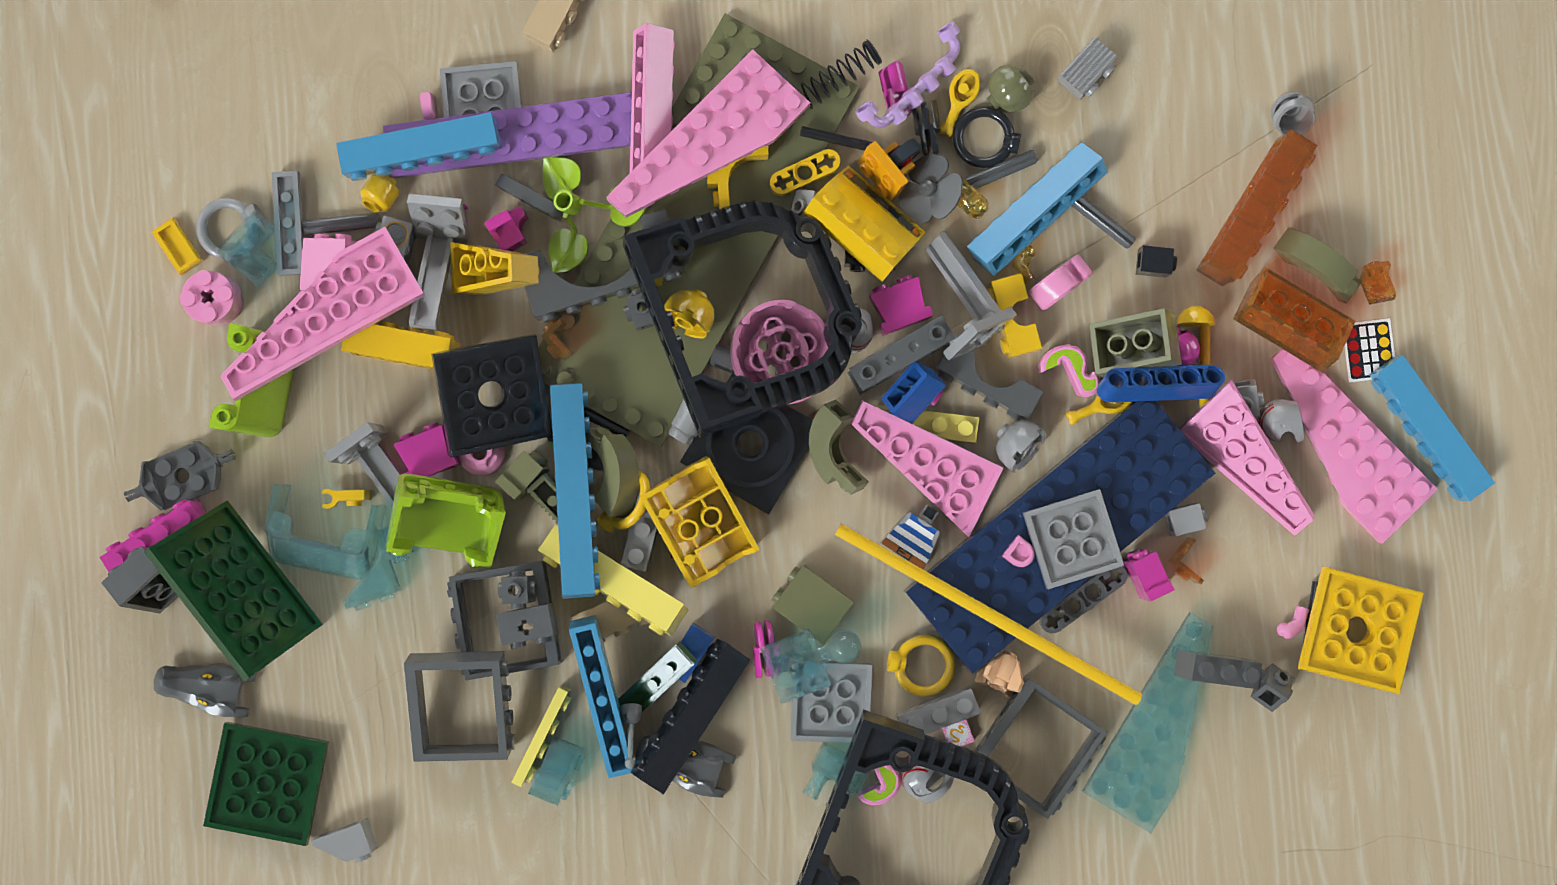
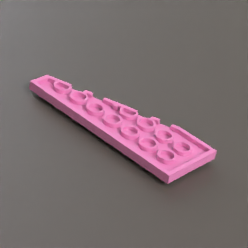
M752 49L606 197L607 201L627 218L654 204L655 201L678 192L679 189L729 166L730 163L752 154L763 146L766 147L774 143L810 106V102Z
M386 227L338 252L332 258V262L315 276L316 279L285 307L265 332H262L256 338L257 341L223 372L220 377L235 401L425 296Z
M1291 340L1270 360L1292 401H1296L1299 406L1301 419L1304 423L1303 427L1320 461L1323 462L1329 474L1328 477L1331 484L1335 486L1340 496L1339 500L1342 506L1378 543L1383 544L1438 489Z

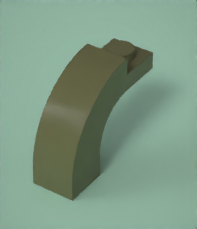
M1288 227L1273 248L1285 263L1302 268L1321 280L1340 302L1347 304L1361 284L1360 280L1356 277L1358 270L1347 259L1325 243L1301 231Z
M833 400L823 404L814 417L809 433L810 455L818 474L826 484L837 481L844 491L852 495L863 490L869 481L848 462L842 449L843 433L854 416L841 403Z
M602 427L590 429V433H585L586 442L591 443V447L599 455L604 470L603 483L595 502L609 516H629L636 501L639 488V468L635 452L623 434H611L609 430Z

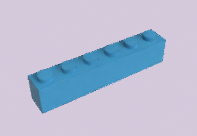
M491 112L336 143L341 172L347 178H351L352 181L367 179V175L377 173V176L390 175L393 173L392 170L400 168L403 171L418 169V165L426 163L429 166L441 165L444 163V160L454 158L455 161L466 160L470 158L469 155L480 153L481 156L491 155L495 153V150L502 149L497 121Z
M1083 142L1070 150L1065 158L1056 166L1050 168L1042 179L1033 184L1019 200L1013 202L1008 210L999 218L993 220L985 231L972 240L967 247L973 259L994 277L1108 173L1103 158Z
M1404 355L1393 357L1369 374L1373 380L1371 384L1374 389L1384 395L1388 401L1386 404L1389 410L1399 416L1403 422L1402 427L1409 436H1413L1417 441L1419 452L1424 457L1430 459L1433 464V471L1439 478L1445 480L1449 486L1447 488L1448 492L1454 499L1471 501L1495 484Z
M592 615L570 621L569 632L608 779L629 774L632 769H628L625 766V761L628 759V735L625 723L622 720L621 708L597 617Z

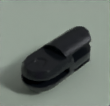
M931 100L934 123H930L927 102L921 103L923 125H920L918 108L912 109L915 135L920 136L924 156L930 155L927 139L929 135L931 137L933 154H939L937 133L941 131L937 100Z

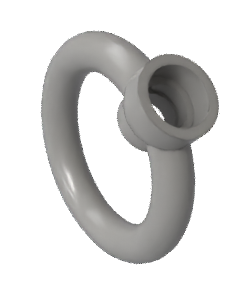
M220 198L210 202L203 208L197 220L196 231L200 244L209 254L219 259L232 260L245 255L253 247L258 234V225L264 223L265 220L256 204L247 206L237 199ZM231 208L238 211L242 221L247 226V234L244 241L234 249H221L214 245L208 236V221L212 214L219 209Z

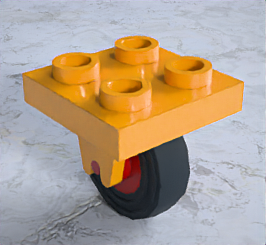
M914 138L901 146L895 141L884 150L874 141L867 146L858 162L859 168L865 177L871 178L876 184L878 193L891 202L899 196L908 183L905 175L915 166L913 159L921 152L922 147Z

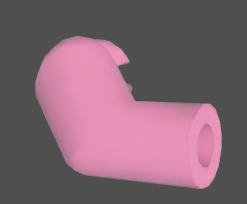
M1296 606L1293 620L1288 624L1279 623L1277 634L1284 636L1285 639H1292L1301 633L1305 628L1309 609Z

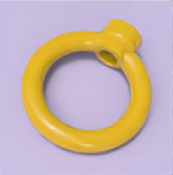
M639 470L641 496L651 489V485L647 475ZM639 497L635 509L626 518L609 516L606 512H603L597 521L603 529L612 533L616 529H626L633 526L643 516L646 508Z
M917 635L908 639L901 645L898 651L890 650L887 659V671L895 673L896 679L902 688L913 695L921 697L933 696L943 691L952 681L956 667L955 657L951 648L945 641L933 635ZM920 645H930L937 648L945 660L943 676L938 682L930 686L914 684L905 673L908 653Z

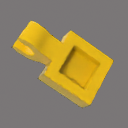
M322 490V494H330L332 496L331 503L322 504V508L325 509L335 508L341 501H346V506H362L363 500H370V490Z

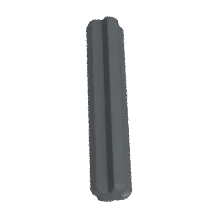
M1029 150L968 176L964 180L965 186L968 191H973L1034 165L1038 161L1034 150Z
M1084 196L1080 197L1072 205L1074 209L1124 248L1128 249L1134 243L1136 237Z
M377 213L304 220L302 227L306 235L376 228L380 217Z

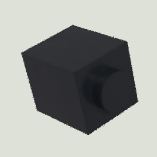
M1143 245L1138 249L1135 275L1167 278L1172 275V271L1176 270L1177 256H1174V248Z

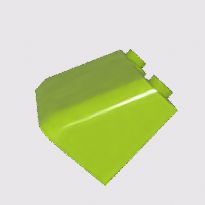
M229 323L227 343L232 350L245 353L257 341L256 338L265 331ZM294 369L235 401V405L220 404L216 406L211 413L208 428L261 437L277 436L283 426Z
M414 474L399 475L387 535L386 552L396 556H404L412 552L413 546L464 553L466 561L473 567L481 568L484 566L491 568L506 514L502 493L495 488Z

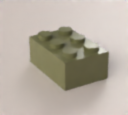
M1166 308L1089 324L1095 375L1103 378L1107 371L1114 368L1182 365L1175 313Z

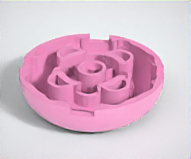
M773 300L755 307L741 319L732 337L730 354L735 375L745 376L752 383H756L807 366L818 360L828 350L823 333L825 323L811 309H807L790 300ZM783 332L790 335L788 343L781 340ZM759 341L766 342V351L758 347ZM778 350L781 352V358L776 355ZM793 356L799 359L798 367H793L790 364ZM769 365H773L776 368L774 376L768 373ZM809 397L804 398V399H801V400H798V401H795V402H792V403H790V404H794V403H798V402L804 401V400L808 399Z

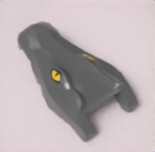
M209 664L187 667L165 665L160 667L155 674L153 689L159 695L178 699L216 716L248 717L249 708L237 707L241 681L243 679L231 665ZM254 674L252 677H250V678L247 679L246 681H248V682H254V681H255V678H256V674Z
M645 736L639 742L635 759L648 746L647 743L650 736ZM698 741L673 779V782L683 789L701 796L723 798L725 790L716 787L723 763L734 764L736 755L723 751L710 743Z

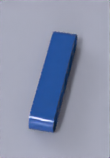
M1215 365L1114 368L1107 371L1097 386V394L1106 402L1207 399L1217 392L1226 378L1223 370Z

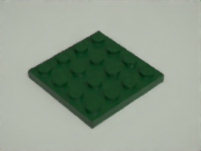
M225 722L203 826L307 846L309 844L329 741Z

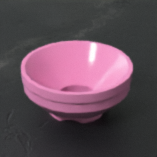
M504 446L487 450V455L482 460L475 459L472 453L459 456V460L469 473L477 476H488L497 472L502 467L506 458V448Z

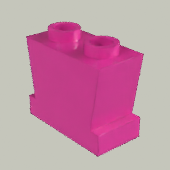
M911 275L896 280L897 285L888 288L887 284L872 289L873 294L869 295V300L883 322L879 326L883 336L932 318L933 313L930 306H924L919 276L912 279Z
M438 423L424 427V432L415 435L414 432L400 436V442L393 444L409 472L404 474L431 477L461 465L459 456L452 458L449 456L444 425L439 426Z
M1139 548L1127 554L1128 558L1123 560L1124 567L1140 599L1151 602L1175 590L1166 575L1156 551Z

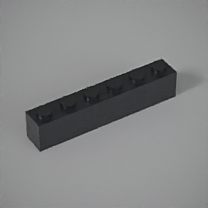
M717 639L708 647L706 657L702 663L693 670L692 678L687 686L678 693L677 701L672 709L665 713L662 719L663 723L657 732L650 736L647 743L648 746L635 759V766L630 773L664 795L751 659L722 640Z

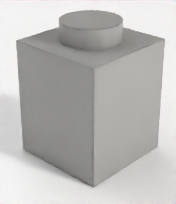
M1200 503L1173 508L1165 515L1170 536H1180L1206 529L1205 523L1208 522L1207 513L1204 507L1200 506Z

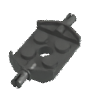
M193 441L190 445L150 461H143L141 463L139 485L134 489L125 491L124 496H128L125 499L130 502L139 497H145L159 510H167L184 499L190 501L215 491L220 485L221 467H223L224 463L236 460V456L233 455L235 453L230 449L224 453L215 454L202 442ZM183 468L189 472V479L185 483H181L177 477L178 472Z

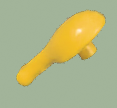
M964 69L953 78L949 87L951 107L944 124L940 126L941 131L939 134L945 135L948 138L951 137L961 110L970 105L978 96L981 81L979 74L975 70Z
M1097 395L1089 405L1078 410L1067 411L1065 416L1070 425H1075L1079 420L1095 413H1120L1127 409L1132 402H1106Z

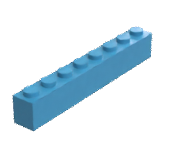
M582 384L550 385L562 599L594 597L595 590L600 589L599 573L594 574L593 563H598L597 547H592V537L597 536L596 521L590 520V511L595 510L594 494L589 495L588 487L589 484H593L592 468L587 469V459L592 458L591 443H586L585 433H590L589 417H584V407H588V391L583 392Z

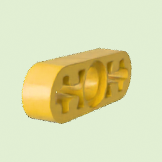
M831 149L816 153L774 173L770 179V189L777 196H786L796 191V189L799 190L835 173L840 165V157L837 152ZM824 156H827L829 159L834 158L835 161L832 163V168L824 165L819 168L821 174H817V169L812 161L815 160L816 165L824 162ZM802 166H808L812 170V176L807 180L799 178L797 170ZM793 171V178L798 183L797 185H793L792 180L786 183L785 190L774 186L777 184V178L781 177L783 181L787 180L791 176L788 172Z

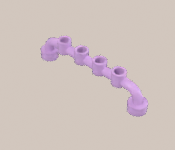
M954 21L946 24L937 32L943 43L949 42L950 51L937 60L934 64L935 66L929 72L923 74L914 87L904 92L902 98L890 106L883 117L876 115L879 109L872 100L860 106L855 114L861 122L868 121L877 128L886 127L892 122L894 125L900 124L907 118L904 110L908 106L910 109H914L924 101L920 95L924 90L927 93L934 91L940 85L937 81L940 75L944 78L955 71L956 68L953 62L960 52V41L957 37L960 30Z

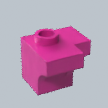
M521 206L510 212L505 210L484 222L501 250L513 252L528 243L523 234V226L529 218Z

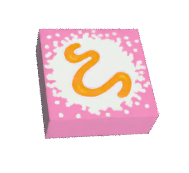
M966 719L942 728L947 742L954 743L960 747L974 742Z

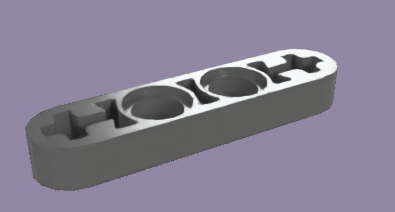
M1125 568L1112 569L1113 571H1120L1118 575L1119 581H1109L1106 584L1110 587L1108 590H1106L1105 585L1098 578L1102 576V579L1106 580L1111 576V573L1106 571L1093 575L1039 619L1041 628L1051 634L1060 632L1123 586L1127 580ZM1095 583L1100 587L1101 592L1097 598H1090L1087 595V587L1090 584ZM1070 599H1076L1080 604L1079 610L1074 614H1070L1066 610V603ZM1060 607L1062 613L1068 619L1064 621V618L1060 617L1055 621L1057 625L1055 628L1052 626L1046 627L1045 624L1048 622L1046 617L1048 615L1056 617L1060 614L1056 609Z

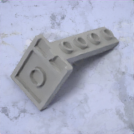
M409 194L407 205L416 238L427 239L417 281L425 296L412 303L409 325L412 328L436 330L451 263L450 242L468 243L469 231L462 199Z
M943 231L926 248V251L974 318L963 327L965 329L963 333L954 336L955 339L949 342L951 345L943 352L948 360H952L988 344L990 338L995 333L997 334L1005 328L1004 324L1014 319L1017 314L1012 307L1001 311L949 236Z
M367 422L325 452L324 455L330 463L348 465L357 460L389 505L393 507L396 485L401 472L380 445L381 438L387 435L388 432L382 425Z

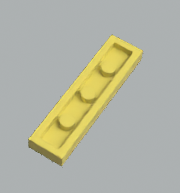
M876 405V407L891 413L887 406ZM923 411L912 424L945 440L976 443L979 417Z
M563 685L558 687L511 783L521 787L525 781L531 782L537 770L533 765L537 757L543 758L548 748V744L545 741L549 734L554 735L560 723L557 717L561 710L566 711L572 699L568 696L571 689Z

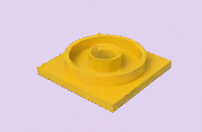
M1322 566L1298 669L1400 695L1424 593ZM1354 617L1363 619L1367 626V633L1359 642L1350 641L1346 635L1349 620Z

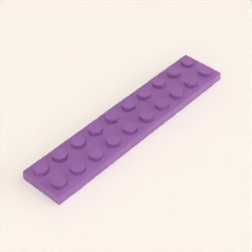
M632 92L384 125L383 132L389 133L491 112L497 121L502 149L495 150V153L491 155L481 156L480 153L469 155L470 158L466 160L455 161L454 158L444 160V163L441 165L429 166L426 163L418 165V169L403 171L402 168L392 170L393 173L389 177L400 178L630 147Z

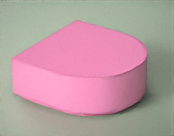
M430 92L421 93L420 101L424 119H436L435 96Z
M1017 535L1001 556L1014 566L1025 567L1033 561L1034 549L1031 544Z

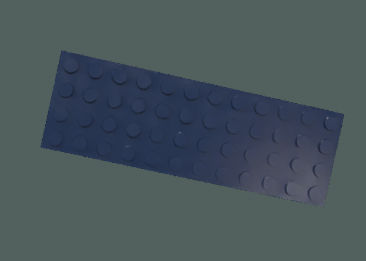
M1156 401L1132 402L1127 409L1118 413L927 572L1028 629L1090 577L1046 589L1035 551L1033 561L1025 567L1014 566L1001 555L1017 535L1033 547L1023 516L1024 512L1100 489L1121 552L1216 473ZM917 581L904 590L972 674L1016 639L1013 635Z

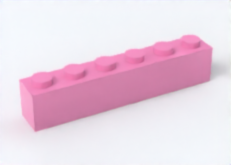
M649 23L633 31L630 173L671 132L673 124L674 30Z

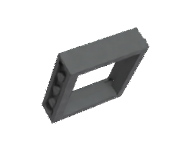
M538 561L450 576L449 582H447V594L453 600L454 608H451L450 613L452 622L457 625L458 633L455 634L456 648L460 649L461 652H474L463 582L508 575L509 571L526 572L533 570L535 581L538 584V605L552 603L546 563ZM558 634L551 636L552 641L545 642L547 657L508 664L510 667L509 673L561 664L562 658ZM461 669L466 681L492 676V669Z
M504 651L409 654L404 662L413 762L508 760L511 750L515 749L514 741L516 738L515 734H511L510 727L513 725L514 714L513 710H509L508 701H511L512 690L511 685H507L506 676H509L510 667L507 661H505ZM492 669L498 744L429 745L422 670Z
M1025 675L1021 692H1014L1012 694V697L1008 700L974 751L980 752L987 757L990 755L1033 691L1090 729L1091 733L1043 803H1040L1015 785L1018 799L1049 819L1051 814L1054 815L1057 810H1060L1062 806L1060 801L1066 793L1070 794L1077 784L1075 779L1081 771L1085 772L1092 762L1090 757L1094 751H1099L1103 747L1102 744L1106 739L1107 731Z

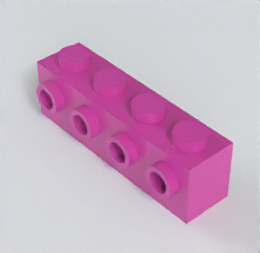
M184 499L173 505L172 508L174 510L167 515L162 513L151 519V525L145 529L140 527L128 534L129 539L122 543L118 541L106 548L107 553L99 557L108 572L114 567L120 566L134 549L141 546L149 548L207 513L200 501H187V499Z

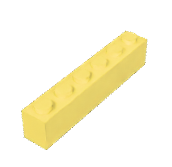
M556 524L538 549L544 556L542 561L554 569L557 565L560 566L558 525ZM598 551V563H593L594 574L599 573L600 589L595 590V595L601 592L608 596L606 601L619 609L622 605L629 610L627 614L636 621L641 622L643 618L651 623L648 628L660 636L664 632L672 636L688 612V608L680 601Z

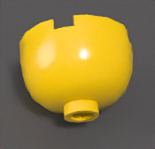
M679 290L670 296L664 304L666 312L670 311L673 316L674 329L677 330L678 326L686 329L685 335L694 338H705L708 332H710L714 323V308L707 299V295L701 290Z

